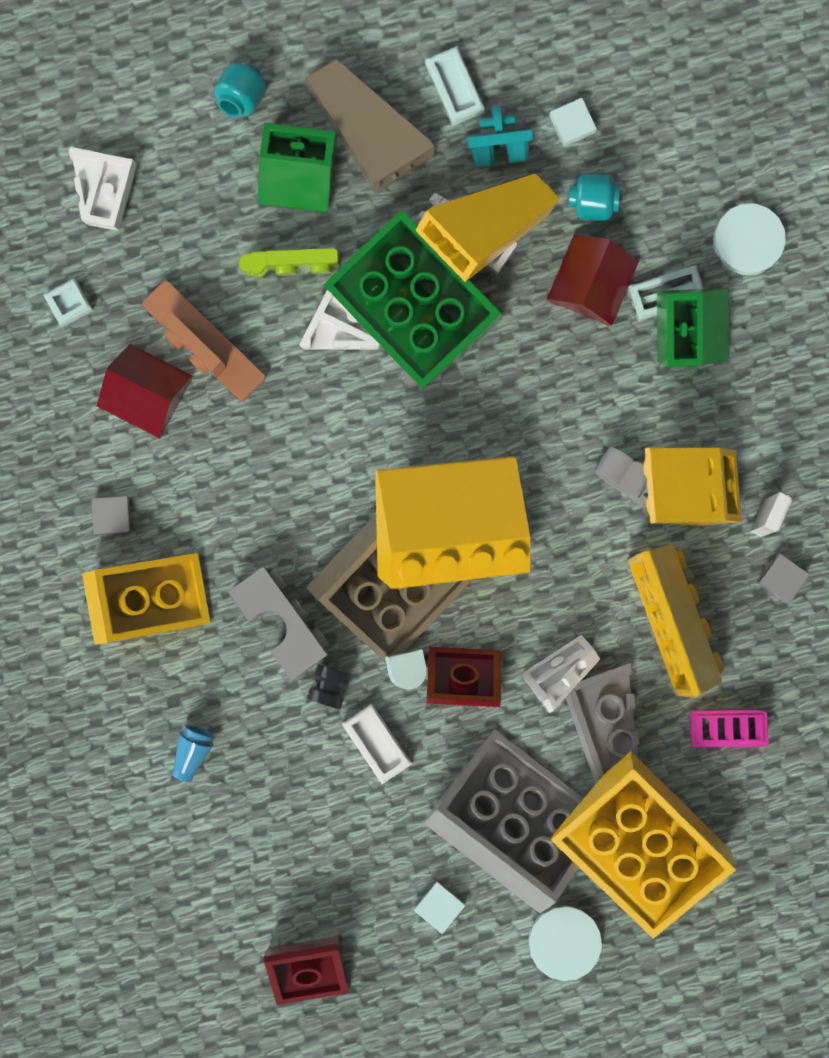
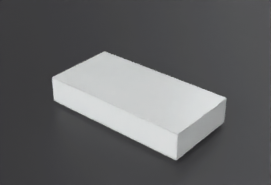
M779 492L764 499L750 532L762 537L778 531L792 502V497Z
M370 704L342 723L381 784H384L412 764L373 704Z

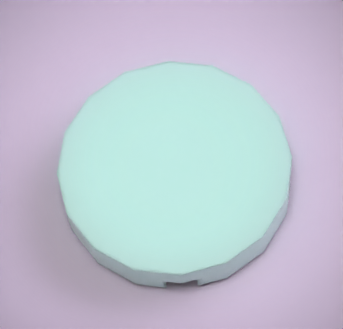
M741 204L730 209L719 220L713 235L714 250L721 261L724 262L723 265L730 271L741 275H757L771 268L781 257L786 244L785 229L779 217L769 208L758 204Z
M570 905L553 906L542 912L532 925L528 937L530 955L537 968L548 977L561 981L576 980L589 973L598 962L602 949L601 934L592 917L581 909Z

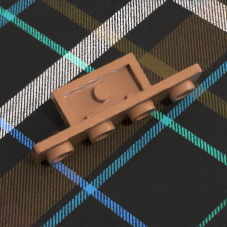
M167 280L163 281L142 302V306L167 330L163 336L178 350L184 346L192 354L188 360L203 375L207 371L213 374L240 402H244L265 381V375Z

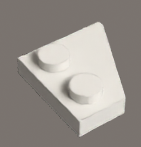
M70 147L69 155L74 162L76 178H74L75 188L80 196L79 210L81 220L87 225L119 231L137 163L133 159Z
M328 290L299 344L305 350H375L380 347V344Z
M580 635L521 675L548 712L551 713L596 665L600 658L594 648Z

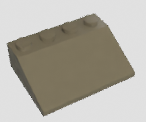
M375 514L306 588L386 663V656L405 652L473 579L391 589L378 577L377 524Z

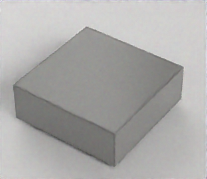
M128 496L91 499L94 535L131 533L130 499Z
M777 554L757 584L784 603L790 604L810 574L782 554Z

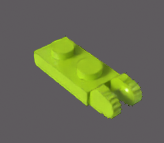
M336 248L252 252L251 254L248 252L238 259L239 268L248 277H263L269 270H275V275L280 276L296 275L297 269L311 268V274L332 273V267H340V255Z

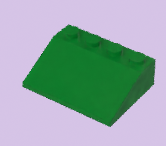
M400 210L323 286L423 390L487 335L502 320V315L470 280L464 282L416 232L417 225Z

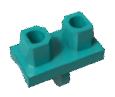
M499 106L491 108V118L479 119L480 130L493 128L494 133L466 136V146L469 149L471 148L476 167L495 165L493 145L506 144L508 163L528 161V141L533 140L532 129L503 132V127L515 125V116H501Z

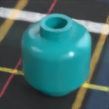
M233 63L227 66L214 88V95L217 105L222 112L228 116L239 118L254 113L264 96L266 85L260 71L255 66L248 63Z
M583 173L578 178L577 186L570 185L569 207H576V215L580 220L608 221L611 219L613 212H619L620 183H615L612 175Z

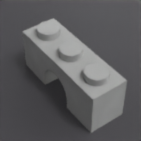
M261 567L228 591V594L249 622H254L266 613H277L284 619L287 627L285 639L270 652L291 681H294L329 655L325 648L330 644L318 627L311 631L303 620L309 615L296 598L290 602L282 591L287 585L275 569L269 573L265 567Z

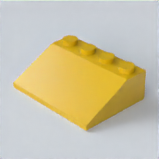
M510 456L375 470L378 577L391 589L530 572V532L516 457Z
M672 543L642 552L628 559L675 695L694 698L723 682L720 673L724 672V666L718 652L712 653L708 639L712 638L711 630L705 617L700 618L695 605L699 604V597L693 583L687 584L683 573L687 569V564L680 549L675 550Z
M629 752L601 777L551 836V841L653 939L736 871L731 849L632 752Z

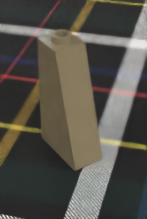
M337 59L329 64L327 62L318 64L310 71V75L306 77L308 90L374 193L434 157L435 146L431 140Z

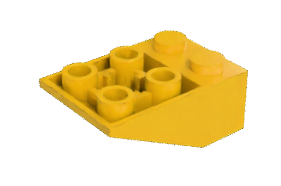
M725 448L645 449L646 459L643 464V470L648 483L646 508L650 515V523L709 526L742 522L736 450Z

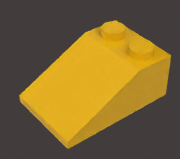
M198 553L82 573L95 645L210 624Z

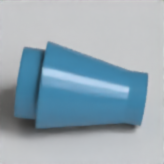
M186 725L184 731L179 732L175 763L171 773L173 777L181 781L192 782L194 774L213 747L211 742L213 734L195 725Z

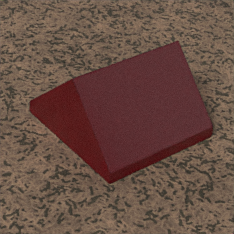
M573 235L547 301L612 327L639 261L611 239Z
M129 344L106 368L97 407L160 439L193 376Z
M429 646L426 704L501 707V650Z
M340 935L268 947L264 954V965L277 1005L349 993Z

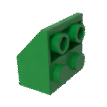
M264 123L259 156L258 205L328 213L338 146L336 132Z
M729 288L657 291L658 363L666 367L703 366L729 360Z

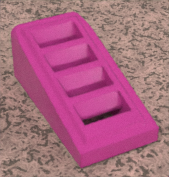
M767 710L690 711L691 747L768 746ZM748 717H754L755 738H749ZM702 718H709L710 739H703ZM718 718H724V739H718ZM733 718H739L740 739H734Z

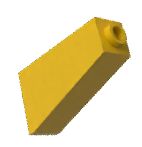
M535 173L433 206L426 211L416 228V232L466 282L546 219L560 198Z

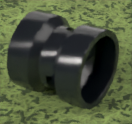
M318 664L315 671L317 686L309 689L306 699L332 708L341 709L344 698L340 691H343L344 687L349 685L352 675Z

